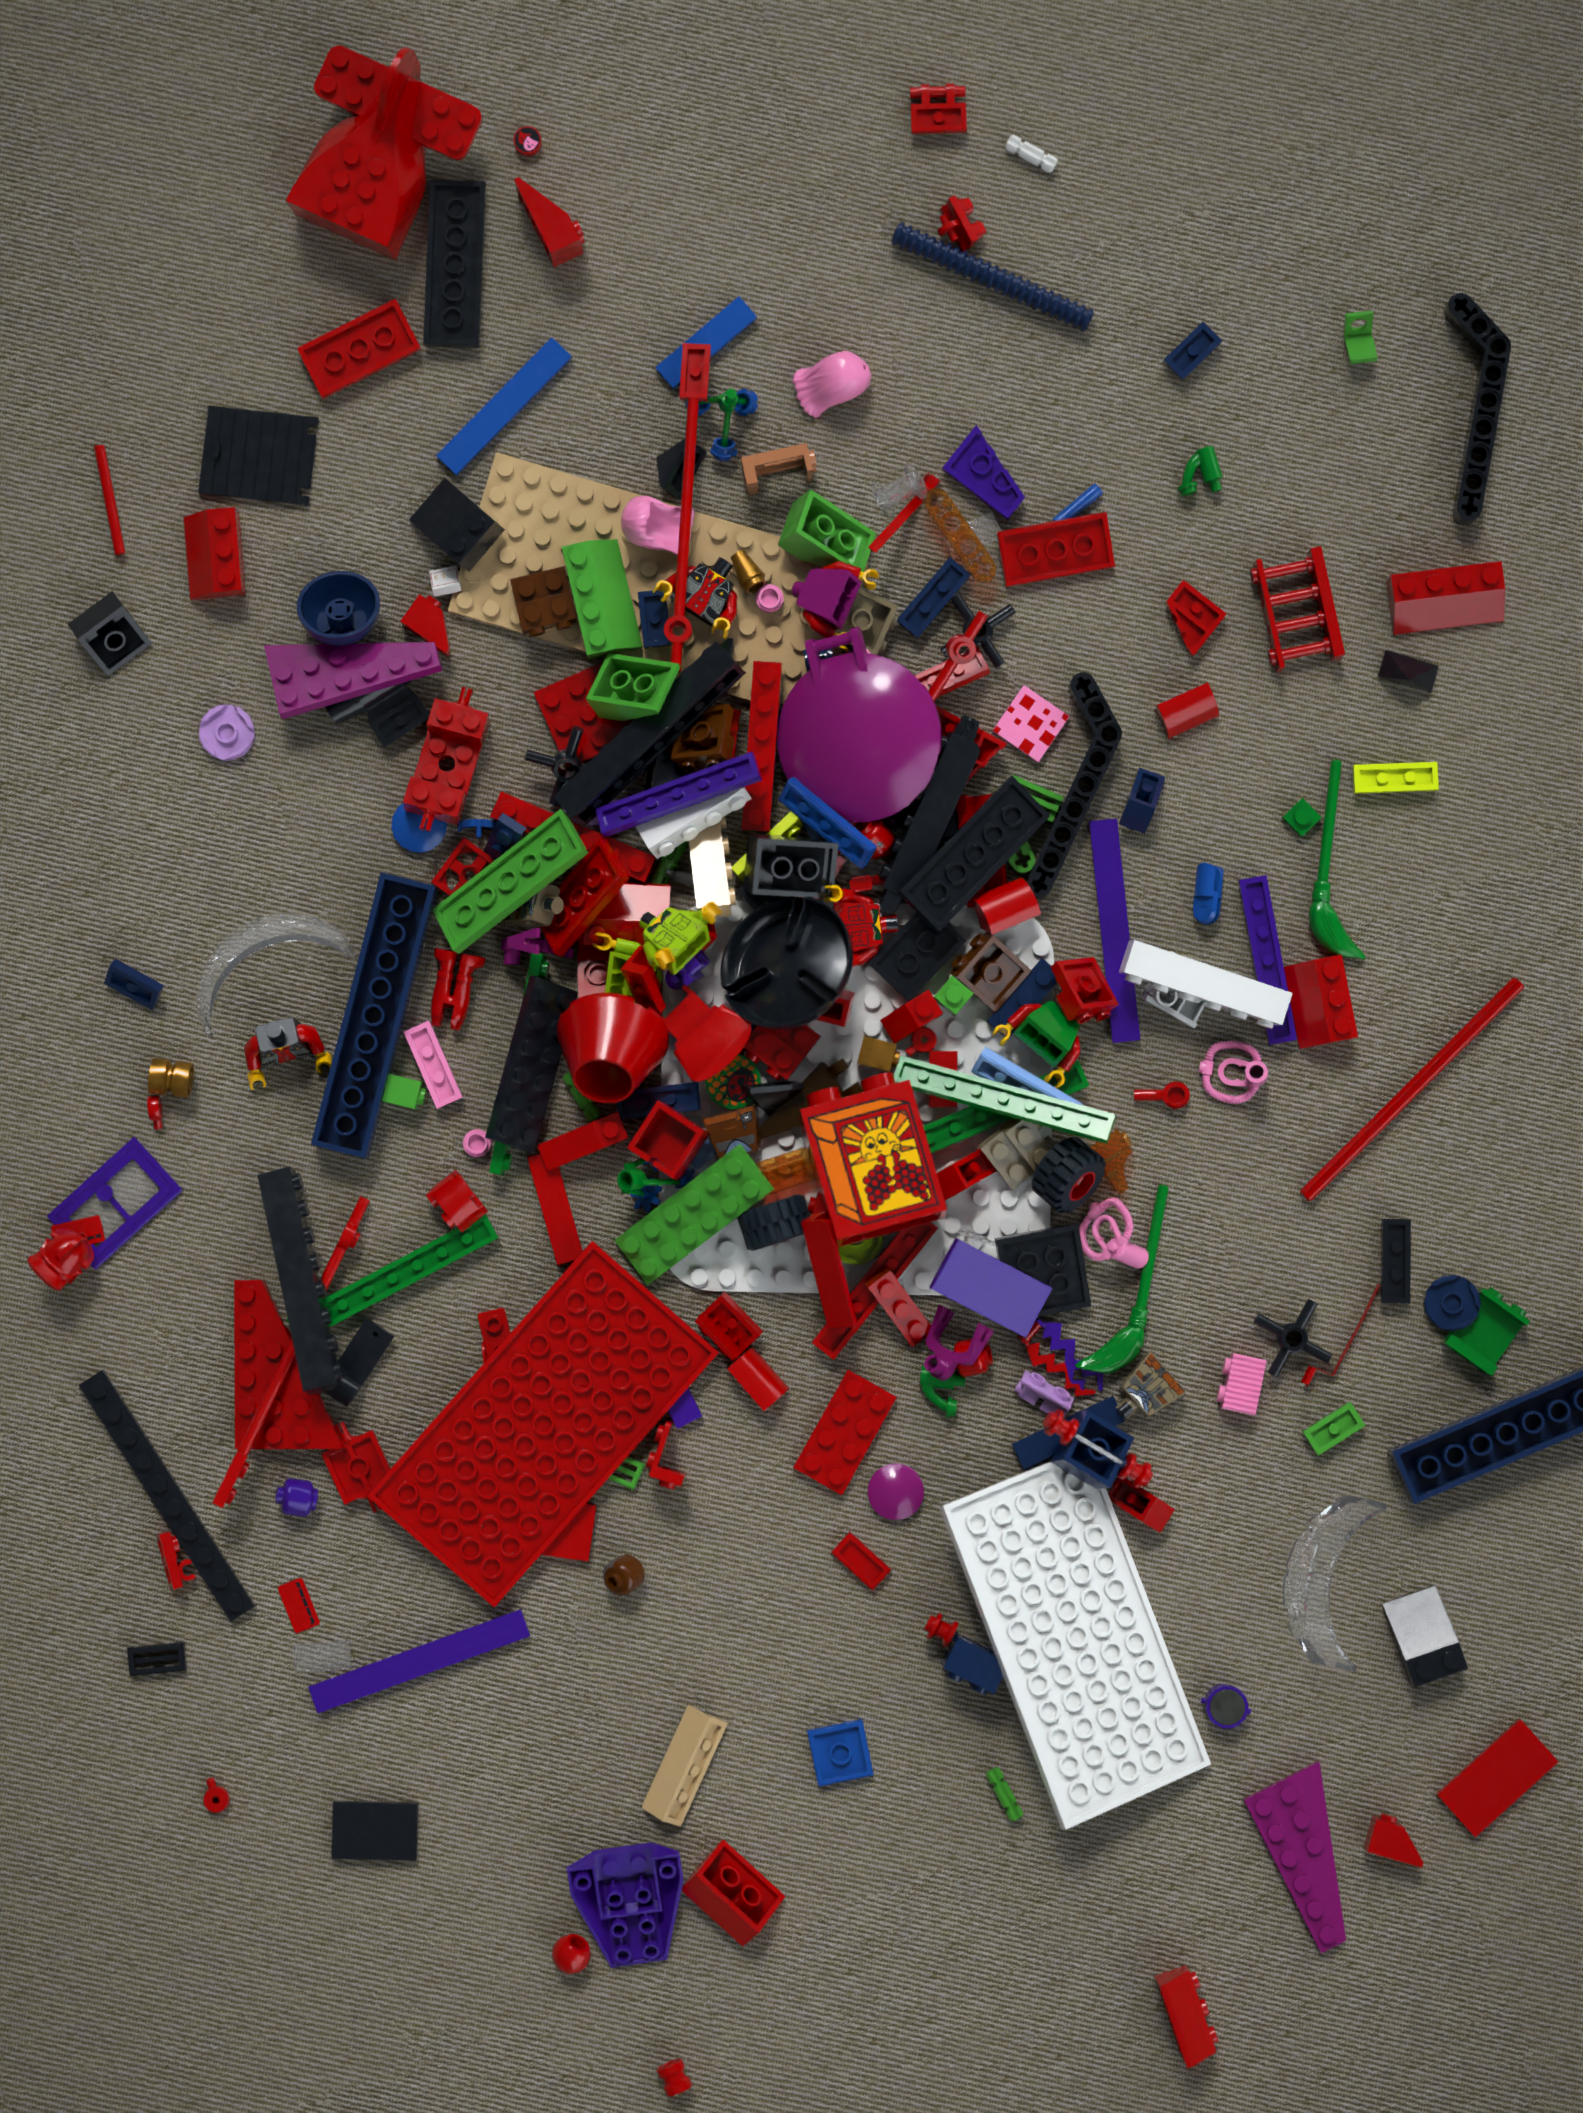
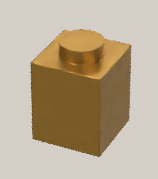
M864 1036L857 1065L890 1072L891 1067L896 1068L900 1052L895 1051L897 1044Z

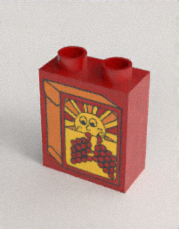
M892 1072L877 1074L862 1080L860 1083L863 1092L841 1098L838 1087L813 1092L806 1096L809 1107L800 1109L799 1123L824 1211L827 1212L828 1219L832 1222L838 1248L944 1219L947 1212L910 1080L896 1083Z

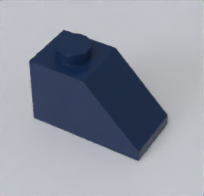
M1139 767L1121 815L1120 825L1133 831L1146 833L1157 806L1165 780L1164 776Z

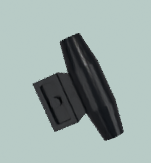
M411 681L325 706V709L336 725L368 712L369 725L384 747L428 720L430 715L416 693L406 688Z

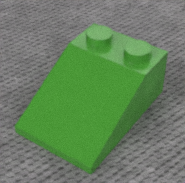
M810 489L792 502L778 546L802 561L822 567L841 561L859 567L864 572L871 551L868 546L874 541L876 532Z
M608 653L586 700L598 717L604 719L627 721L658 714L680 669V665L678 663Z

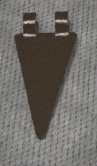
M842 1058L829 1067L826 1063L821 1062L802 1082L803 1090L777 1109L760 1126V1139L800 1127V1109L809 1107L806 1096L813 1092L838 1087L841 1098L862 1093L863 1090L859 1082L843 1091L835 1079V1076L849 1068L845 1060Z

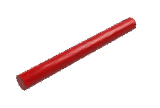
M105 445L94 446L114 554L116 556L123 555L126 552Z

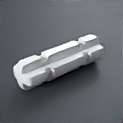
M1015 135L1009 137L1005 146L1006 150L1013 154L1015 152L1019 153V157L1036 166L1041 165V169L1049 173L1054 170L1057 164L1056 157L1050 154L1045 155V151L1026 141L1024 143L1021 142L1022 139Z

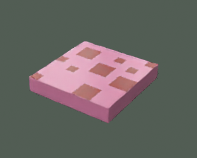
M1024 685L992 732L1038 763L1070 716Z

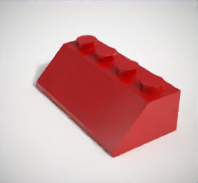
M1502 561L1392 574L1386 580L1393 635L1504 621L1505 581Z

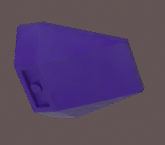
M649 1842L594 1850L567 1867L571 1897L611 1968L667 1960L683 1884L679 1851Z

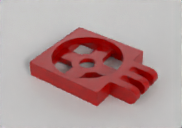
M463 837L431 883L450 896L468 882L465 879L466 872L473 871L477 875L487 862L492 863L495 860ZM465 853L478 854L474 862L466 866L456 858ZM448 868L459 875L460 881L453 890L449 889L446 874Z

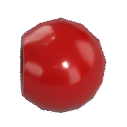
M577 1934L564 1935L553 1946L552 1961L558 1970L566 1974H577L589 1964L591 1956L590 1946L582 1936Z

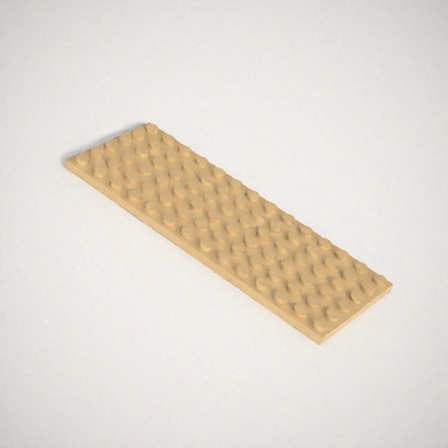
M496 452L479 507L505 530L470 572L461 566L458 575L461 591L452 594L448 612L523 634L510 579L564 566L578 622L572 623L573 627L565 630H556V627L546 629L545 634L534 638L586 653L562 547L589 540L617 539L643 646L638 592L652 591L659 581L666 580L676 573L677 555L665 550H653L631 543L623 534L621 528L623 509L631 499L642 495ZM663 502V503H665V504H667V505H670V506L679 507V506H676V505H673V504H669V503ZM694 511L688 567H697L701 563L712 569L719 557L732 564L731 556L738 551L745 550L765 574V585L772 584L780 588L783 593V604L775 612L768 613L762 611L756 604L757 591L748 594L745 589H741L734 567H732L725 579L733 584V591L737 595V615L730 626L726 638H722L724 631L721 629H716L714 634H712L711 626L685 611V617L692 626V637L686 644H683L681 672L695 662L702 652L715 641L721 645L727 638H733L734 649L732 658L746 673L728 690V696L751 702L753 662L782 663L779 710L781 711L794 685L807 673L803 650L806 649L805 641L810 639L817 641L825 638L813 631L803 618V610L796 603L798 598L792 595V586L796 581L805 582L810 570L822 569V566L802 561L778 546L780 536ZM868 562L866 564L864 572L867 570ZM671 594L667 599L669 618L674 615V603L671 602ZM676 628L673 634L676 636H680L683 634L684 630L682 628ZM643 646V648L619 653V655L670 662L671 646L644 649ZM838 647L832 648L833 657L841 655L842 651ZM681 672L677 673L675 680L681 675Z

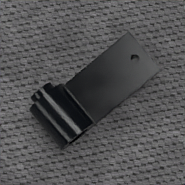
M366 1318L338 1360V1362H341L344 1371V1378L341 1379L342 1387L324 1391V1393L345 1407H348L395 1336L369 1318Z

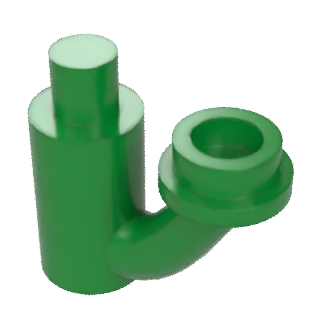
M1207 446L1195 451V454L1190 457L1186 464L1181 486L1176 488L1177 492H1180L1181 497L1197 492V482H1192L1197 467H1200L1204 483L1210 485L1212 493L1223 490L1220 483L1223 475L1214 447Z
M921 1366L919 1385H921L924 1395L930 1402L946 1413L945 1418L955 1417L957 1400H952V1397H948V1400L945 1401L935 1391L934 1387L952 1390L953 1386L964 1387L966 1377L957 1375L954 1371L949 1379L941 1381L933 1377L924 1366Z

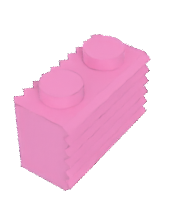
M1231 1353L1230 1358L1225 1357L1222 1374L1226 1375L1224 1386L1219 1385L1216 1401L1221 1402L1220 1408L1256 1415L1267 1360Z

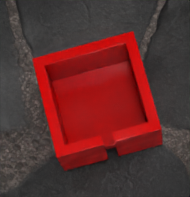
M657 1100L627 1148L647 1162L653 1163V1166L672 1179L680 1180L710 1133L665 1102Z

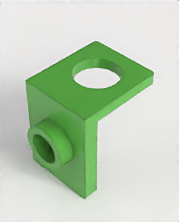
M1373 311L1345 314L1343 338L1350 364L1377 361L1378 356L1372 336ZM1357 319L1366 320V323L1361 327L1355 328L1351 326V323Z

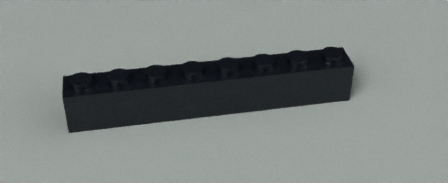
M715 641L702 652L695 662L686 667L673 682L658 714L636 718L630 724L625 725L610 743L604 745L589 763L583 765L569 782L560 787L559 791L553 796L554 799L574 821L584 828L597 816L596 808L609 804L746 672Z
M290 1166L258 1174L303 1391L308 1395H313L342 1387L341 1379L344 1378V1371L341 1362L336 1360L335 1351H338V1343L335 1335H331L329 1324H332L333 1320L329 1307L325 1308L323 1297L327 1296L323 1280L319 1281L317 1270L321 1269L318 1254L313 1253L312 1243H315V1236L312 1227L307 1225L306 1216H309V1208L306 1200H302L300 1190L304 1189L300 1173H296Z

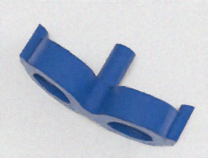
M487 819L462 820L459 822L458 832H461L462 829L476 828V837L482 838V828L493 829L496 821Z

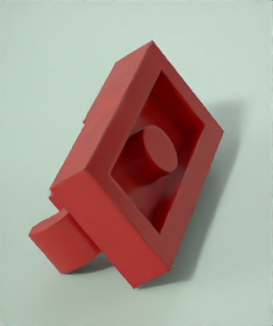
M170 1531L156 1534L169 1588L177 1589L183 1587L182 1580L191 1581L196 1577L195 1574L186 1576L182 1571L183 1567L191 1564L192 1561L184 1559L177 1565L176 1553L180 1552L176 1536H171Z

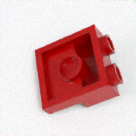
M1094 957L1056 961L1050 967L1057 983L1062 989V992L1056 998L1068 1021L1076 1020L1077 1024H1083L1094 1017L1096 1022L1107 1019L1111 1015L1110 1011L1119 1004Z
M807 1025L785 1030H772L757 1026L744 1047L746 1049L744 1055L755 1064L761 1061L767 1065L768 1069L766 1072L777 1081H780L781 1078L787 1081L821 1036Z

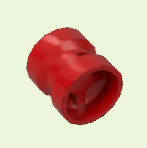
M682 2058L671 2060L656 2068L658 2077L663 2079L665 2084L663 2089L667 2097L682 2093L693 2085L690 2077L685 2075V2065Z

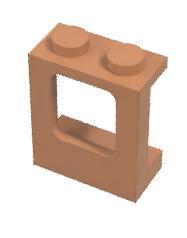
M807 443L741 457V469L747 495L758 493V476L804 467L806 480L811 482L813 473L817 472L814 450L808 451Z

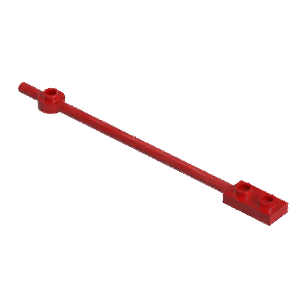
M683 343L679 398L682 401H688L674 615L664 624L665 637L672 644L670 662L680 665L678 673L681 672L683 644H686L692 637L691 623L685 617L698 408L699 401L708 402L711 344ZM676 628L684 630L680 636L674 635L673 632Z
M981 611L977 612L964 635H955L947 642L946 654L949 659L928 690L934 702L957 665L969 663L974 658L976 646L973 640L988 618ZM962 646H966V652L960 655L959 649ZM859 822L849 823L856 828ZM839 850L835 877L846 862V859L839 855ZM813 898L819 901L822 900V898Z
M359 1197L320 1278L325 1284L326 1292L348 1247L354 1249L360 1237V1233L356 1232L370 1202V1200L364 1197ZM292 1338L212 1504L223 1508L225 1503L230 1505L237 1492V1489L233 1488L237 1477L243 1479L250 1464L245 1461L296 1356Z

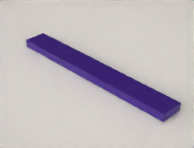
M1117 819L1089 821L1105 979L1119 1003L1110 1011L1112 1043L1140 1041L1135 983L1126 981V975L1119 973L1130 935Z
M522 1609L318 1682L308 1686L318 1714L531 1636Z

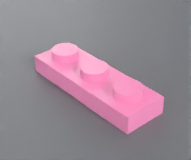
M427 1021L404 1031V1035L436 1108L439 1109L462 1099L461 1091L431 1022Z

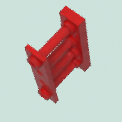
M1322 546L1310 548L1307 552V557H1304L1303 561L1263 568L1262 559L1255 560L1253 568L1250 569L1252 584H1257L1271 646V649L1268 650V659L1271 666L1275 665L1276 672H1280L1285 668L1284 660L1322 652L1325 655L1329 654L1330 661L1342 659L1345 651ZM1305 571L1307 574L1311 573L1313 584H1310L1308 588L1269 595L1266 579ZM1310 598L1313 601L1317 600L1319 611H1316V614L1275 623L1272 606ZM1316 625L1319 628L1323 627L1325 638H1322L1321 642L1281 650L1278 633Z

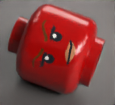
M881 820L859 822L856 829L877 846L871 859L888 856L894 842L893 832Z

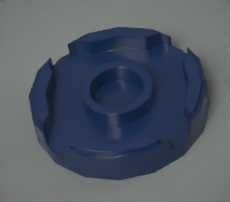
M1457 1275L1442 1276L1435 1280L1427 1289L1424 1298L1425 1313L1429 1320L1438 1328L1447 1331L1462 1330L1471 1325L1478 1316L1481 1306L1479 1292L1474 1284Z

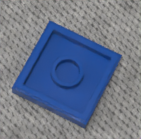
M862 1719L807 1730L818 1787L874 1775Z

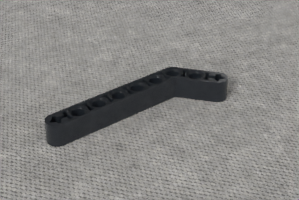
M1456 293L1446 304L1444 316L1480 355L1452 511L1454 520L1458 524L1465 526L1472 524L1482 511L1510 357L1511 342L1470 296L1465 293ZM1461 305L1463 309L1456 312L1454 307ZM1469 314H1471L1472 316L1467 321V323H1465L1463 320L1467 318ZM1471 324H1480L1484 330L1483 334L1473 332ZM1490 344H1499L1502 348V354L1493 353L1490 349ZM1485 371H1494L1498 376V380H1488ZM1480 398H1489L1493 403V407H1483ZM1477 424L1485 425L1488 435L1478 434L1475 426ZM1471 452H1480L1483 456V462L1472 460ZM1466 479H1475L1478 483V489L1472 490L1467 487ZM1468 499H1472L1469 502L1468 508L1472 513L1466 516V511L1462 509L1468 503Z
M1080 672L1073 676L1069 684V693L1091 732L1093 740L1027 880L1036 900L1044 899L1051 891L1122 737L1121 727L1095 679L1086 672ZM1078 681H1080L1082 684H1088L1086 688V693L1088 697H1091L1092 694H1094L1095 697H1092L1088 699L1085 703H1083L1082 701L1085 700L1086 695L1082 689L1077 691L1076 687L1078 685ZM1093 704L1100 706L1103 711L1102 716L1098 718L1092 717L1088 713V707ZM1102 730H1113L1116 739L1113 742H1106L1101 736ZM1100 754L1104 759V765L1094 767L1090 763V756ZM1081 779L1091 781L1092 791L1082 792L1078 788V781ZM1070 804H1076L1081 809V815L1076 818L1070 817L1066 812V807ZM1058 829L1066 830L1069 834V841L1066 843L1058 842L1054 836L1055 831ZM1052 854L1057 858L1058 864L1055 868H1047L1043 864V857L1045 855ZM1042 873L1052 875V879L1049 876H1046L1042 886L1046 890H1040L1039 893L1034 892L1035 887L1031 884L1032 882L1037 883Z

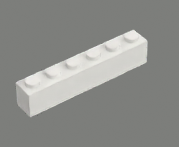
M1129 940L1119 973L1126 975V981L1141 985L1142 981L1152 984L1151 989L1166 994L1168 990L1179 993L1178 998L1194 1002L1196 998L1205 1001L1204 1007L1220 1011L1221 1007L1231 1010L1230 1015L1246 1020L1247 1016L1257 1019L1256 1024L1270 1029L1273 1028V1025H1283L1292 997L1291 992L1137 940Z

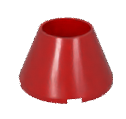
M617 993L586 995L571 1002L570 1007L564 1013H561L559 1017L557 1037L576 1089L590 1100L600 1103H616L628 1098L660 1064L667 1053L669 1032L665 1022L650 1006L646 1009L635 1003V998Z

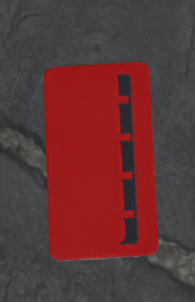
M99 1215L51 1226V1231L66 1228L78 1233L82 1232L88 1236L87 1240L90 1244L105 1240Z
M298 1578L278 1586L279 1594L295 1633H300L320 1624L303 1578Z

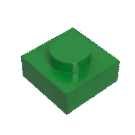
M1301 798L1282 817L1300 838L1322 818L1304 798Z

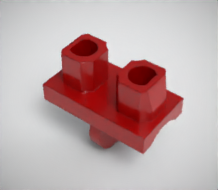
M955 195L948 198V202L940 208L942 216L939 219L943 226L937 230V233L940 237L948 235L951 242L956 241L961 251L964 252L965 250H970L986 234V229L982 222L977 221L971 224L967 218L974 211L970 198L958 199Z

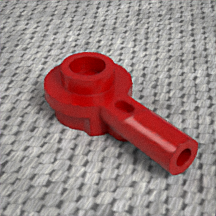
M1178 1081L1170 1082L1164 1089H1134V1101H1164L1168 1107L1173 1109L1184 1107L1190 1098L1187 1086Z

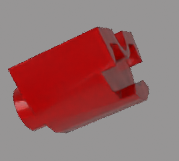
M456 1169L425 1194L435 1208L440 1205L444 1213L441 1214V1217L448 1226L452 1228L456 1225L461 1232L465 1231L488 1212L487 1208Z

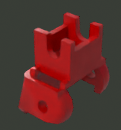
M684 985L682 989L688 996L665 1018L662 1016L661 1018L665 1022L668 1032L677 1040L674 1044L676 1050L673 1054L679 1060L693 1082H700L710 1079L732 1063L748 1042L752 1025L724 1004L719 1007L713 1005L709 1008L688 986Z

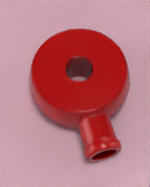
M922 1027L913 1032L911 1036L912 1045L905 1052L909 1057H912L916 1052L929 1053V1051H933L937 1045L936 1033L928 1027ZM926 1037L927 1043H922L921 1038Z
M160 1095L148 1096L147 1108L149 1119L153 1121V1128L155 1130L162 1129L163 1109Z
M214 1777L206 1779L208 1789L203 1796L204 1806L210 1812L220 1813L230 1803L229 1793L223 1787L216 1786ZM214 1797H218L219 1802H215Z

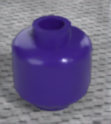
M288 1478L283 1483V1487H277L275 1504H280L281 1512L284 1515L306 1517L310 1511H315L318 1489L314 1488L309 1480Z

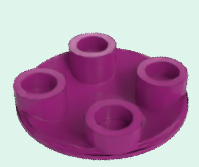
M899 1463L888 1464L878 1469L871 1477L868 1485V1498L871 1506L879 1515L891 1520L905 1519L914 1514L920 1507L924 1496V1487L919 1475L912 1468Z

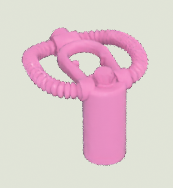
M1221 1041L1211 1045V1048L1209 1047L1206 1053V1060L1200 1062L1199 1072L1203 1074L1202 1084H1204L1203 1087L1206 1093L1212 1096V1098L1215 1097V1099L1218 1098L1221 1102H1230V1104H1239V1102L1242 1103L1251 1099V1096H1254L1256 1091L1259 1090V1086L1264 1085L1268 1079V1069L1260 1061L1261 1057L1254 1046L1251 1047V1044L1248 1045V1043L1245 1044L1242 1041ZM1236 1048L1250 1053L1253 1059L1252 1062L1228 1058L1218 1068V1076L1224 1084L1249 1087L1244 1094L1239 1096L1225 1095L1222 1092H1217L1211 1086L1210 1075H1212L1213 1058L1219 1050ZM1228 1064L1246 1067L1245 1081L1227 1079L1224 1075V1068Z
M1111 1197L1101 1203L1094 1202L1090 1204L1087 1216L1083 1218L1079 1225L1084 1254L1094 1261L1112 1258L1136 1269L1144 1267L1147 1264L1149 1254L1145 1248L1129 1242L1128 1239L1132 1236L1131 1233H1133L1134 1225L1131 1214L1122 1201ZM1110 1206H1115L1124 1218L1126 1229L1123 1235L1113 1217L1101 1215ZM1093 1220L1095 1221L1092 1225V1235L1102 1248V1253L1094 1252L1086 1240L1087 1226ZM1104 1221L1110 1223L1111 1227L1109 1229L1115 1235L1107 1244L1098 1232L1100 1224Z

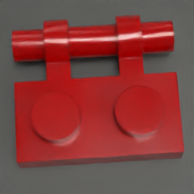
M946 83L945 86L929 87V84H921V87H910V99L921 98V104H911L910 106L911 134L966 133V102L955 103V97H965V86H954V83ZM930 98H946V103H930Z

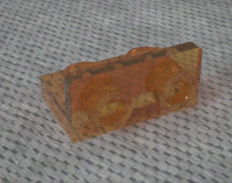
M806 1147L755 1163L774 1188L766 1196L815 1180Z

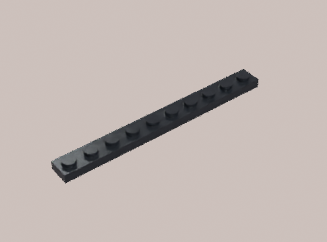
M101 1370L81 1383L79 1387L229 1620L232 1622L256 1606L105 1370Z

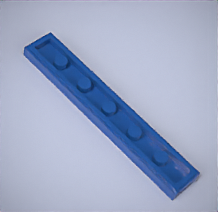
M551 337L454 436L436 457L451 472L458 476L572 359V356Z

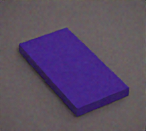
M958 1238L954 1239L929 1286L932 1290L1025 1338L1053 1289L1045 1283Z

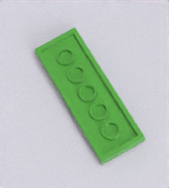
M562 809L557 811L432 909L454 952L461 953L588 854L565 811Z
M739 1144L614 1241L646 1284L649 1285L764 1198L774 1188L743 1146Z

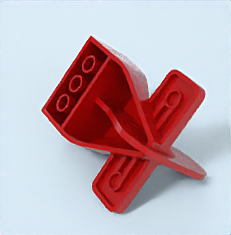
M334 46L328 52L316 78L314 91L321 100L341 108L352 115L331 128L320 139L285 201L296 216L392 260H396L424 197L426 188L425 147L453 160L464 159L482 124L483 119L480 110L474 105L421 82L420 63L414 50L408 47H403L393 59L390 67L344 46Z

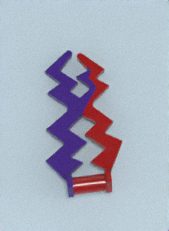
M1036 1318L1026 1338L1018 1334L1017 1338L1025 1344L1033 1367L1046 1363L1047 1373L1065 1372V1389L1075 1387L1074 1396L1096 1393L1095 1390L1083 1388L1086 1379L1073 1380L1074 1370L1079 1369L1075 1365L1082 1359H1074L1076 1339L1060 1340L1062 1323L1042 1322ZM1041 1327L1044 1328L1042 1338L1051 1336L1050 1350L1065 1349L1064 1362L1054 1364L1055 1353L1038 1355L1040 1342L1029 1343ZM1081 1369V1377L1096 1375L1097 1388L1099 1391H1102L1103 1373Z

